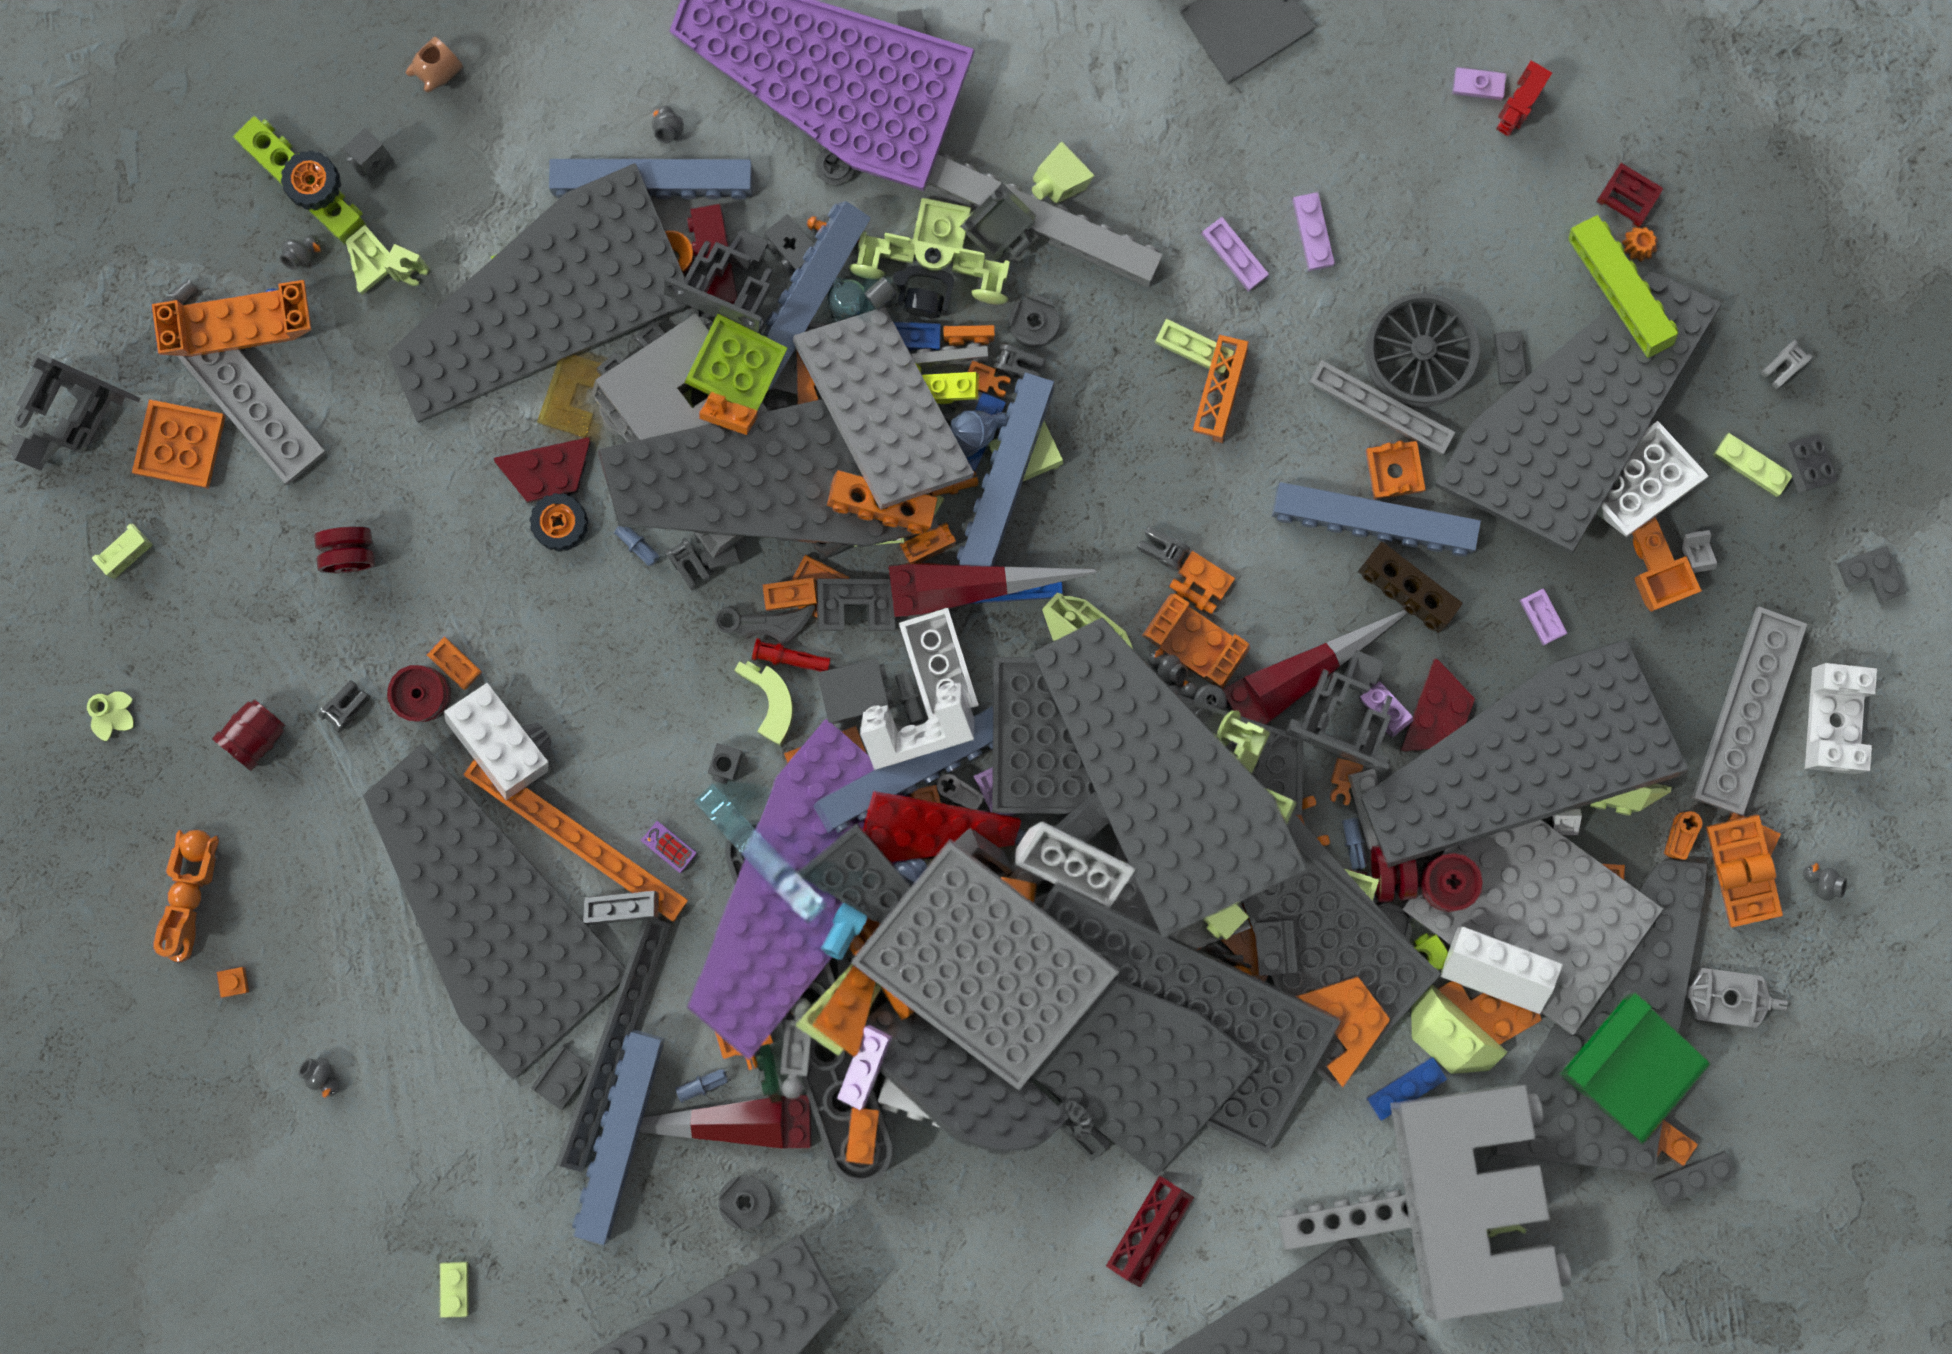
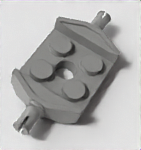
M1699 968L1691 983L1687 986L1685 996L1694 1020L1757 1028L1761 1024L1768 1010H1787L1786 1006L1779 1005H1787V1000L1769 997L1767 984L1762 976ZM1729 990L1735 992L1737 1000L1733 1005H1728L1724 1000V995Z

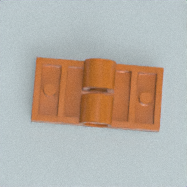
M1752 815L1706 826L1729 926L1732 928L1783 916L1774 880L1776 879L1775 867L1767 850L1760 816Z

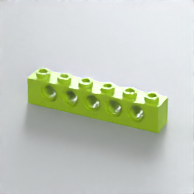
M253 116L233 137L281 184V172L285 165L279 166V162L283 158H289L290 160L295 155L290 150L293 146L283 136L278 139L273 134L275 129L265 119L261 122ZM271 141L268 148L262 149V145L265 142ZM310 177L311 180L308 184H313L315 179ZM339 190V195L335 197V201L332 204L327 205L328 207L319 208V210L309 209V211L345 245L346 240L361 229L365 222L361 219L363 213L353 203L348 206L343 201L345 198L344 194ZM341 208V213L338 216H331L334 209Z

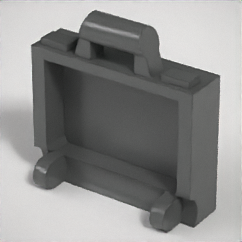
M1001 183L962 222L960 227L966 231L967 236L992 260H998L1005 251L1018 257L1032 244L1031 237L1026 230L1034 225L1037 215L1008 187ZM1020 235L1022 239L1013 247L1011 243Z

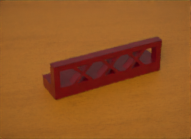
M1159 1175L1107 1262L1106 1267L1126 1281L1141 1288L1193 1201L1194 1196ZM1166 1185L1171 1191L1166 1199L1160 1201L1159 1193L1163 1186ZM1155 1209V1218L1152 1222L1146 1223L1145 1216L1148 1211ZM1141 1232L1142 1239L1140 1243L1133 1246V1236L1135 1233ZM1127 1255L1128 1263L1122 1271L1116 1265L1121 1256Z

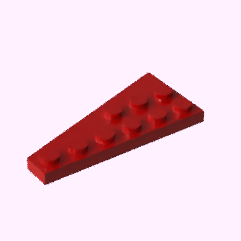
M873 791L862 829L889 861L895 862L937 856L949 840L955 842L969 828L997 847L1011 846L1015 844L1021 820L1018 817Z

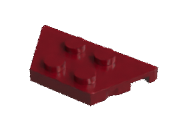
M587 437L495 457L494 462L527 503L541 501L545 496H550L554 493L560 495L562 493L567 495L578 493L581 482L580 477L584 471L585 459L588 448L591 445V440Z
M1433 659L1413 713L1414 721L1409 724L1400 748L1402 752L1429 750L1467 722L1475 698L1438 659Z

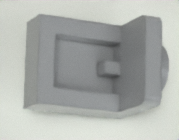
M1710 530L1694 531L1685 535L1682 552L1684 557L1687 556L1693 573L1716 569L1717 561L1710 546Z

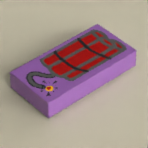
M656 821L641 839L646 846L679 873H682L698 854L659 821Z

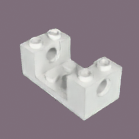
M1824 663L1812 668L1805 769L1848 774H1860L1870 771L1872 745H1864L1861 742L1864 698L1875 694L1876 668ZM1833 713L1841 718L1842 722L1838 728L1833 727L1830 723V716Z
M947 683L936 690L938 704H935V712L937 717L929 719L925 724L906 726L899 732L888 705L882 707L878 705L868 708L866 712H863L860 734L874 770L974 740V715L962 683Z

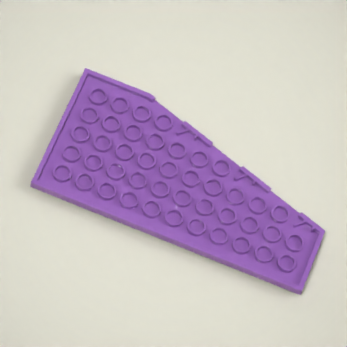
M681 0L669 30L674 37L853 169L924 191L975 53L972 48L817 0Z
M827 719L818 726L774 780L765 809L757 824L744 858L743 866L687 1006L690 1011L747 1059L754 1055L832 958L824 953L821 947L834 925L832 923L834 916L843 903L828 892L818 889L816 885L796 876V872L856 823L863 828L865 819L860 821L859 818L850 821L851 826L840 833H837L836 830L828 833L813 807L818 800L874 771L870 757L831 722L829 723ZM907 860L895 861L891 863L894 865L897 862H906Z

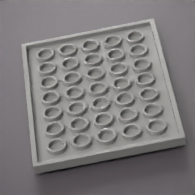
M1542 820L1444 850L1441 855L1451 853L1465 855L1474 861L1481 871L1483 885L1481 894L1476 902L1468 908L1449 913L1438 911L1423 898L1419 885L1416 899L1408 900L1402 910L1433 934H1437L1440 939L1450 946L1457 927H1465L1562 964L1554 990L1541 1013L1571 1035H1574L1663 910L1662 907ZM1448 879L1446 881V883L1451 885V887L1454 886V882L1452 879Z
M949 840L851 962L1018 1090L1021 1089L1118 973L1117 967L952 840Z

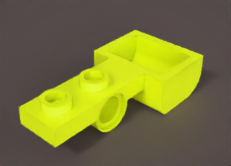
M916 364L917 368L921 373V367L918 364ZM976 372L922 375L937 404H950L954 400L978 399L979 374Z

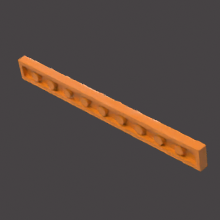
M473 760L463 774L631 893L658 892V911L674 922L688 903V899L527 787L505 800L475 760Z

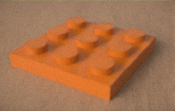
M149 399L132 473L209 489L226 416L222 413Z

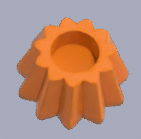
M1633 227L1632 232L1625 233L1626 239L1622 241V244L1626 247L1624 253L1630 254L1631 260L1637 258L1642 262L1644 258H1652V253L1657 251L1656 243L1658 242L1657 237L1653 235V231H1649L1646 227Z

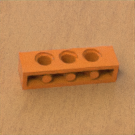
M838 470L832 480L827 506L832 507V510L837 513L847 514L851 512L858 514V518L871 521L876 519L883 521L882 524L888 527L902 526L911 533L922 534V532L926 533L931 527L937 498L924 494L880 510L864 477ZM851 493L860 494L862 502H855L851 498ZM901 506L908 507L912 512V516L904 515L901 512Z

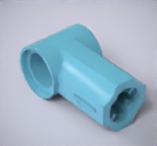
M843 903L835 914L832 921L834 925L821 947L824 953L841 960L854 936H857L863 928L867 916L848 904Z

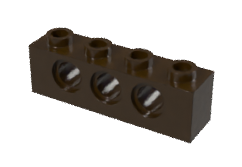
M1382 541L1357 571L1365 581L1376 585L1386 597L1397 601L1407 613L1415 615L1423 621V624L1428 629L1440 633L1448 625L1463 604ZM1384 570L1390 571L1393 577H1388ZM1404 585L1411 587L1413 593L1408 592ZM1425 601H1429L1433 605V609L1429 608Z

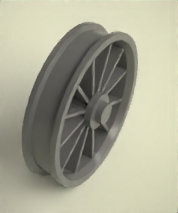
M1416 293L1393 301L1378 315L1366 338L1365 363L1372 381L1385 395L1406 406L1418 408L1432 407L1450 400L1467 384L1477 367L1480 345L1478 333L1472 320L1460 306L1439 295ZM1412 306L1431 307L1424 335H1420ZM1404 308L1407 309L1415 339L1391 316L1393 313ZM1436 308L1449 315L1452 319L1431 338L1428 336L1434 309ZM1386 320L1410 344L1378 336L1377 333L1382 323ZM1455 320L1465 337L1436 344L1434 340ZM1375 342L1409 351L1376 359ZM1467 342L1468 359L1436 350ZM1410 356V360L1388 381L1382 373L1379 364ZM1435 358L1466 365L1461 379L1458 381ZM1414 362L1416 367L1409 393L1395 387L1392 382ZM1429 363L1453 385L1451 388L1437 394ZM1420 364H1423L1431 395L1428 396L1413 395Z

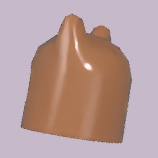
M434 36L416 53L412 63L406 70V74L408 76L416 75L425 83L424 91L428 93L437 87L445 85L463 68V65L452 51Z

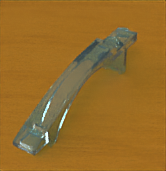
M713 783L694 801L741 854L807 923L827 906L820 895L780 856Z

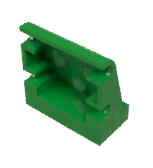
M1633 993L1623 998L1559 1075L1585 1097L1594 1101L1601 1111L1621 1128L1635 1136L1638 1142L1643 1145L1711 1064L1654 1012L1647 1002L1636 993Z

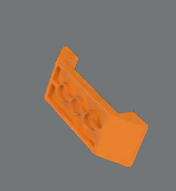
M305 281L278 284L279 290L189 305H182L177 300L152 304L158 354L193 357L293 341L312 330Z

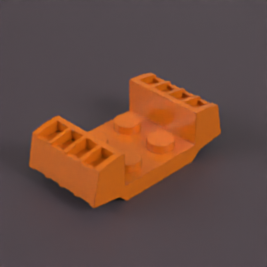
M1175 593L1170 594L1142 634V637L1157 648L1162 649L1165 654L1177 656L1182 665H1185L1201 678L1223 690L1251 649L1250 644L1236 634L1230 635L1188 606L1190 603Z

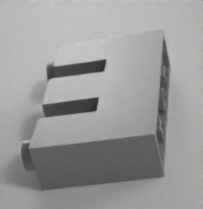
M695 313L595 380L591 395L627 443L713 424L699 419V412L707 399L692 408L683 397L684 393L693 388V386L684 382L713 324L712 321L704 325ZM761 403L758 413L767 412V408ZM695 533L713 558L745 537L741 535L726 536Z
M1508 1085L1390 1103L1425 1316L1439 1321L1563 1301L1561 1287L1570 1286L1571 1284L1569 1264L1563 1253L1555 1254L1553 1246L1542 1243L1490 1251L1486 1229L1549 1220L1540 1165L1520 1164L1476 1171L1472 1149L1535 1139L1533 1126L1542 1125L1543 1122L1542 1107L1537 1094L1527 1095L1526 1085Z

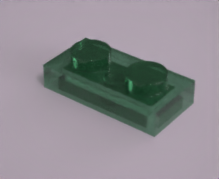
M770 1044L762 1045L759 1047L761 1055L756 1056L759 1071L764 1070L765 1080H761L764 1096L768 1095L772 1103L782 1101L774 1054Z

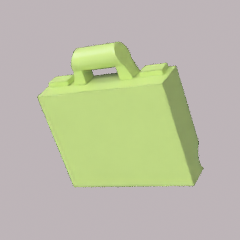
M1045 421L1042 424L1023 482L1051 469H1058L1060 465H1063V459ZM998 438L988 444L991 454L994 450L998 451L1001 441H998Z

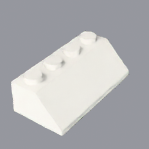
M1044 822L1030 828L1016 848V865L1054 884L1055 882L1063 884L1108 907L1112 905L1135 871L1134 867Z
M1457 927L1440 977L1540 1014L1554 990L1562 964L1468 928Z

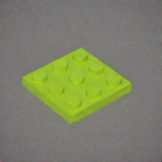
M717 314L684 383L709 395L711 392L725 396L728 402L737 403L758 411L787 347Z

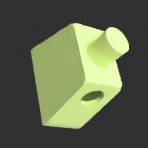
M1061 142L1038 167L1033 177L1036 185L1032 187V193L1039 200L1048 196L1054 203H1060L1086 190L1094 174Z

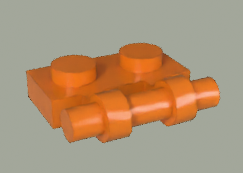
M1192 551L1178 572L1186 580L1182 584L1174 578L1169 587L1177 592L1176 595L1181 598L1186 597L1195 603V607L1202 611L1204 609L1212 614L1217 606L1209 601L1210 597L1214 596L1221 601L1235 578ZM1192 583L1205 590L1202 596L1190 589Z

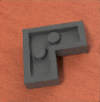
M1888 546L1837 564L1846 587L1870 579L1879 603L1906 594Z

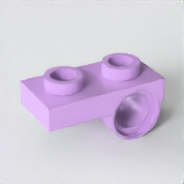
M1379 681L1366 694L1361 695L1360 700L1368 709L1380 712L1386 696L1393 697L1387 712L1388 715H1391V719L1386 733L1394 737L1414 721L1413 716Z

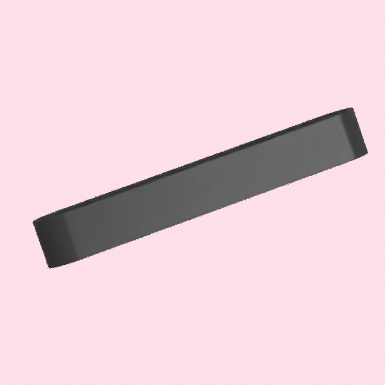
M750 820L740 824L731 832L727 839L725 857L734 885L760 820ZM830 960L807 987V989L816 990L820 997L837 980ZM790 1010L781 1020L784 1030L786 1020L794 1021V1016ZM811 1037L808 1075L801 1076L830 1163L834 1171L848 1182L856 1184L872 1182L882 1176L887 1170L894 1151L893 1139L881 1104L878 1102L879 1099L873 1085L865 1105V1109L879 1110L873 1164L846 1161L852 1109L848 1111L837 1109L833 1103V1096L838 1089L842 1088L854 1056L843 1050L832 1061H823L816 1054L818 1041Z

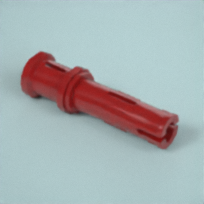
M756 638L752 653L753 661L760 659L772 662L775 666L783 663L818 672L829 670L831 658L784 648L782 643L775 645L761 642L760 638Z

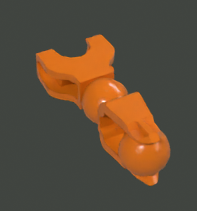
M179 830L176 833L175 847L171 851L166 869L167 875L172 877V881L176 883L168 891L170 906L165 908L164 915L157 926L154 939L155 952L160 956L168 957L174 962H184L192 954L196 936L195 920L197 915L193 910L198 907L201 901L199 887L208 885L213 878L216 861L214 855L219 844L217 835L210 838L206 832L201 830H191L186 834ZM183 857L191 862L202 861L197 876L189 873L180 875ZM166 939L165 950H164L163 947H162V943H163V941ZM182 944H183V946H184V951H183V953H181L180 955H177V954L180 952V949H181Z

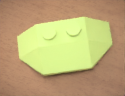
M1056 593L1042 609L1054 641L1102 617L1132 648L1126 631L1087 600Z
M1656 783L1592 803L1590 806L1606 810V806L1616 808V813L1631 816L1632 812L1641 811L1670 793L1672 787Z
M1433 984L1411 1006L1412 1039L1450 1074L1489 1071L1507 1054L1503 1047Z

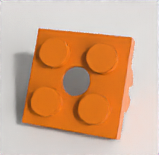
M1398 441L1394 444L1389 442L1379 447L1367 448L1365 450L1374 499L1425 491L1417 441L1406 443ZM1391 464H1398L1402 468L1400 477L1392 478L1389 476L1387 470Z

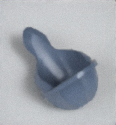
M965 410L952 419L950 429L967 458L978 452L979 449L987 446L993 439L996 429L1007 426L1009 417H1006V414L1002 412L990 415L980 410Z

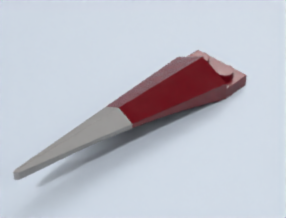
M916 562L889 565L895 617L927 614L945 608H952L1079 578L1096 572L1094 569L976 566Z
M1403 610L1243 677L1223 689L1226 694L1228 707L1231 711H1239L1242 717L1267 724L1316 686L1323 669L1329 671L1328 675H1330L1349 660L1356 650L1360 651L1405 616L1407 612Z
M785 1095L644 1117L640 1132L781 1149L811 1148V1105L807 1095H800L795 1099L787 1098Z

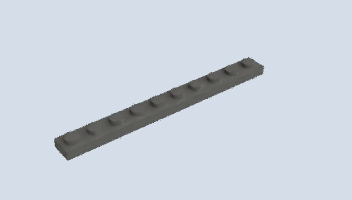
M657 919L642 921L556 1164L560 1167L583 1172L608 1102L610 1089L617 1077L615 1075L619 1060H623L625 1050H622L625 1036L630 1035L636 1024L671 926L669 923Z

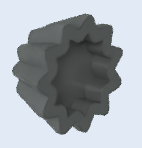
M538 722L521 726L544 755L552 742L546 730Z

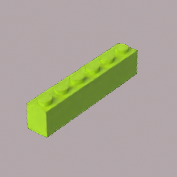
M1596 215L1572 227L1568 239L1646 357L1649 358L1673 346L1678 335L1676 324L1672 320L1669 321L1664 313V307L1661 302L1655 300L1652 296L1649 284L1645 280L1642 281L1639 277L1636 265L1633 261L1627 259L1621 243L1614 240L1609 225L1605 221L1602 222L1600 217Z

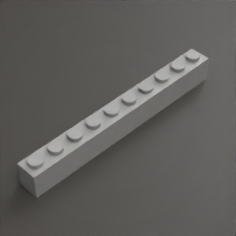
M941 153L936 157L925 188L975 210L1001 182L992 174L987 173L983 175L977 172V169L972 165L966 163L961 165L954 162L951 156ZM1004 184L1037 215L1034 225L1026 230L1029 235L1149 288L1163 255L1159 253L1157 248L1151 245H1140L1129 235L1120 236L1113 233V229L1106 225L1100 224L1098 226L1091 223V220L1084 215L1077 214L1075 216L1059 204H1054L1053 206L1046 203L1044 198L1039 200L1033 194L1030 196L1022 192V189L1014 184Z

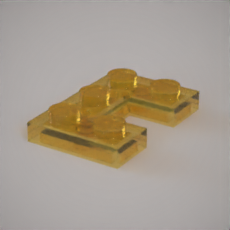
M575 355L558 361L537 423L581 438H587L594 414L571 407L578 385L593 389L595 380L601 376L597 372V367L601 363Z

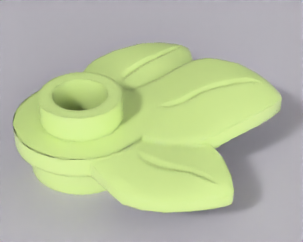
M117 691L108 696L96 694L89 699L87 711L92 717L91 729L97 737L108 741L113 729L125 731L134 727L133 716L126 709L133 700L128 694ZM103 702L105 708L99 712L98 705Z

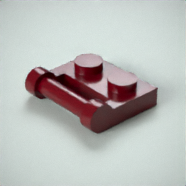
M1620 163L1596 202L1600 205L1605 204L1633 221L1632 224L1639 228L1664 188ZM1612 190L1642 208L1638 213L1610 196Z

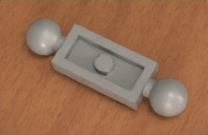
M799 997L790 1009L794 1016V1021L786 1020L780 1074H789L788 1079L783 1082L782 1092L790 1099L799 1097L803 1092V1084L799 1080V1075H808L811 1036L795 1026L811 1008L810 1002L803 997Z

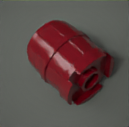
M253 699L251 703L248 701L234 713L221 732H216L212 740L248 770L252 771L258 765L257 762L269 750L273 749V745L284 733L283 728L286 725Z

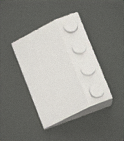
M1657 421L1647 429L1597 515L1627 537L1706 480L1708 475Z

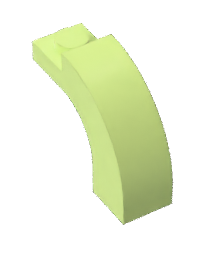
M739 661L734 671L761 687L768 697V713L757 732L782 746L790 732L794 716L793 701L786 684L768 666L760 674L761 668L749 661H747L746 665Z

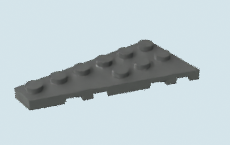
M857 823L796 872V876L809 881L823 892H828L838 898L840 902L848 904L871 920L881 924L912 887Z

